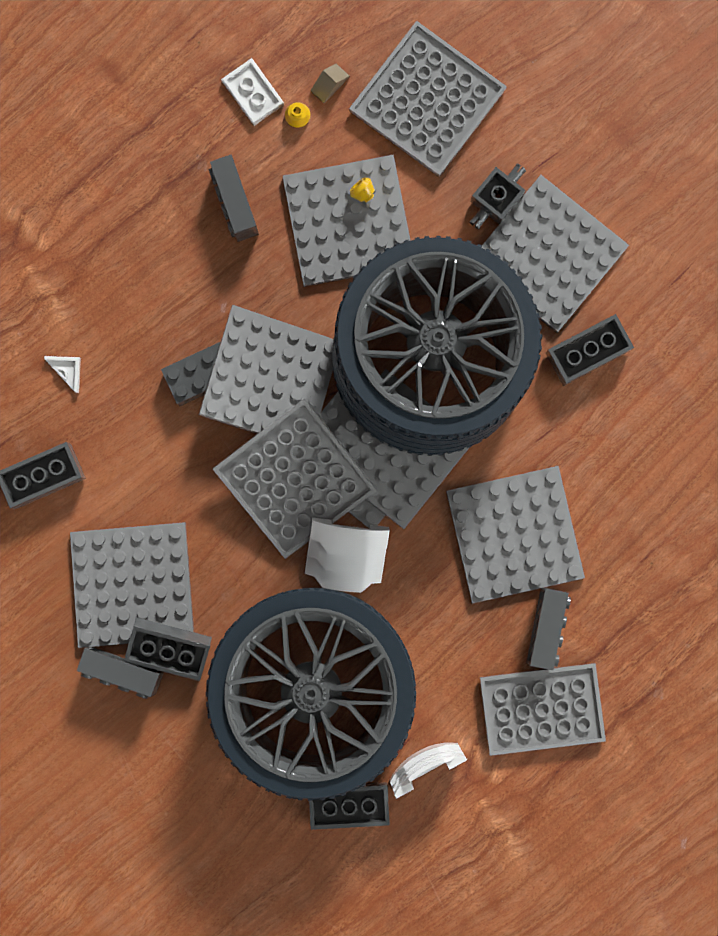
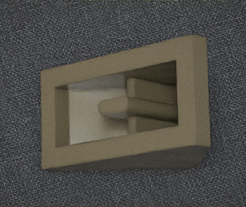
M334 64L321 72L311 88V92L325 103L350 76L340 66Z

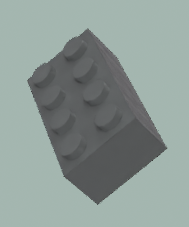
M232 154L210 161L212 168L208 170L213 184H218V186H215L219 201L224 202L220 205L225 219H230L227 225L232 238L236 237L237 242L259 235Z
M615 314L548 349L546 355L562 385L565 386L630 352L634 346Z
M220 342L161 369L177 405L182 406L205 395Z
M68 442L0 470V486L11 509H18L86 479L73 447Z
M548 588L540 589L526 664L548 670H554V666H558L559 655H557L558 647L561 648L563 636L560 635L562 628H565L567 617L564 615L565 609H569L571 598L568 597L569 593Z
M136 617L124 661L200 681L212 637Z
M94 647L84 649L77 671L81 672L82 677L88 679L98 678L102 684L108 686L111 684L118 685L119 690L125 692L135 691L137 696L145 699L156 695L164 672L125 662V658Z
M387 782L366 783L364 787H360L352 793L351 791L346 792L344 796L309 801L311 830L390 825Z

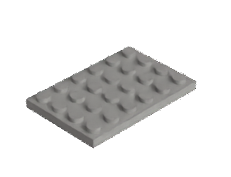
M595 663L554 668V670L543 669L480 677L490 756L606 741Z

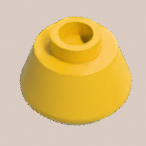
M292 103L286 108L285 119L292 127H303L310 120V110L303 103Z
M365 177L354 184L350 189V196L359 202L370 201L374 196V187L371 179Z

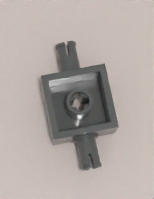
M516 164L508 176L497 167L494 168L472 195L470 202L479 208L476 215L469 221L472 226L475 224L474 228L479 229L488 217L498 224H501L526 191L516 183L526 172L524 167L520 169L521 165ZM500 194L501 198H496L494 196Z

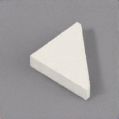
M44 356V359L74 392L79 393L81 358Z

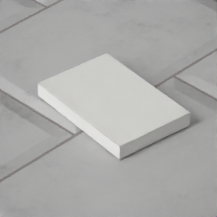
M252 58L221 79L254 126L284 106L283 100Z

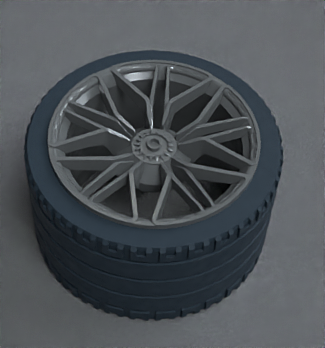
M425 236L422 239L417 237L415 240H405L402 244L397 243L391 248H386L382 254L378 253L375 258L370 259L367 265L363 266L353 277V282L349 283L346 292H344L343 300L340 302L335 323L332 352L334 379L337 382L336 387L340 398L344 400V405L350 412V415L356 418V422L366 432L369 431L373 438L375 437L381 443L385 442L389 447H394L399 451L405 450L410 454H427V456L443 455L444 453L452 454L453 452H459L465 447L468 449L480 443L482 439L488 438L506 421L529 389L535 377L534 373L538 369L541 357L539 353L542 350V334H540L542 327L539 322V313L536 312L537 306L532 300V294L528 292L529 288L527 285H524L521 276H517L515 269H511L506 261L500 259L499 255L495 256L491 253V250H485L479 244H471L472 241L467 240L465 242L461 238L451 239L450 236H446V238H441V236L431 238ZM428 295L431 300V311L419 316L411 308L408 298ZM440 296L448 298L444 311H439ZM403 301L404 308L396 305L395 303ZM458 302L465 305L476 316L474 319L462 324L457 317L452 315L455 305ZM391 308L404 315L408 324L385 312V310ZM380 315L396 324L368 334ZM486 326L489 331L467 336L478 327ZM399 332L407 338L406 345L408 351L406 352L374 351L368 349L367 341ZM491 337L494 346H492L484 339ZM479 345L496 357V370L466 362L462 358L466 348ZM371 357L401 359L402 361L383 380L375 369ZM415 361L417 363L391 387L386 384L406 362ZM451 367L461 371L474 396L473 399L470 400ZM423 369L441 371L443 374V380L434 406L422 405L421 371ZM467 371L494 377L493 382L484 392L478 395ZM414 372L417 403L402 397L394 391L398 385ZM449 378H451L465 402L439 407Z
M324 588L295 589L270 596L245 611L226 631L225 636L220 640L214 652L215 655L211 660L208 670L209 679L206 681V697L208 700L206 707L208 719H211L210 727L214 733L215 740L218 739V746L222 749L225 757L232 761L231 765L241 775H246V779L255 783L256 786L266 788L265 791L275 793L278 796L282 794L289 799H308V801L325 800L327 797L333 799L338 796H344L349 791L352 793L356 789L364 787L366 782L369 780L370 782L373 781L374 778L384 772L383 769L388 767L396 758L399 749H402L408 737V731L411 729L415 714L414 709L416 708V681L410 656L400 636L391 624L372 606L357 597ZM304 621L330 623L319 651ZM296 622L299 623L313 653V661L304 662L297 666L290 659L287 625ZM334 625L339 626L340 629L331 655L326 663L322 664V652ZM281 627L284 660L262 645L273 632ZM343 629L355 635L364 644V646L334 657ZM260 647L290 672L285 674L276 671L256 654L258 648ZM369 649L374 660L352 681L341 683L338 675L332 670L333 666L339 661ZM253 657L273 673L247 678ZM378 665L381 673L382 690L354 687L367 673ZM278 680L283 683L281 686V700L275 703L247 698V683ZM352 691L381 694V701L351 700L342 696V692ZM249 704L271 710L255 721ZM339 705L347 707L366 729L357 740L339 731L332 725L330 717L337 711ZM354 705H379L371 725L367 723ZM283 708L287 710L278 721L261 730L258 726L261 721L274 712ZM292 717L300 722L309 723V733L297 753L282 747L286 726ZM322 722L330 748V753L323 754L318 738V723ZM280 724L276 744L265 733ZM330 732L351 744L334 752ZM314 737L319 755L303 754Z

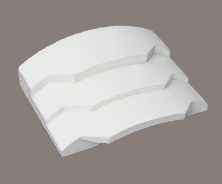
M312 517L305 574L314 576L322 588L361 593L371 584L381 583L388 545L389 527L370 525V528L366 529L334 525L332 520Z
M458 743L431 745L417 751L403 761L389 780L396 799L414 789L413 780L446 763L450 770L465 762L467 759Z

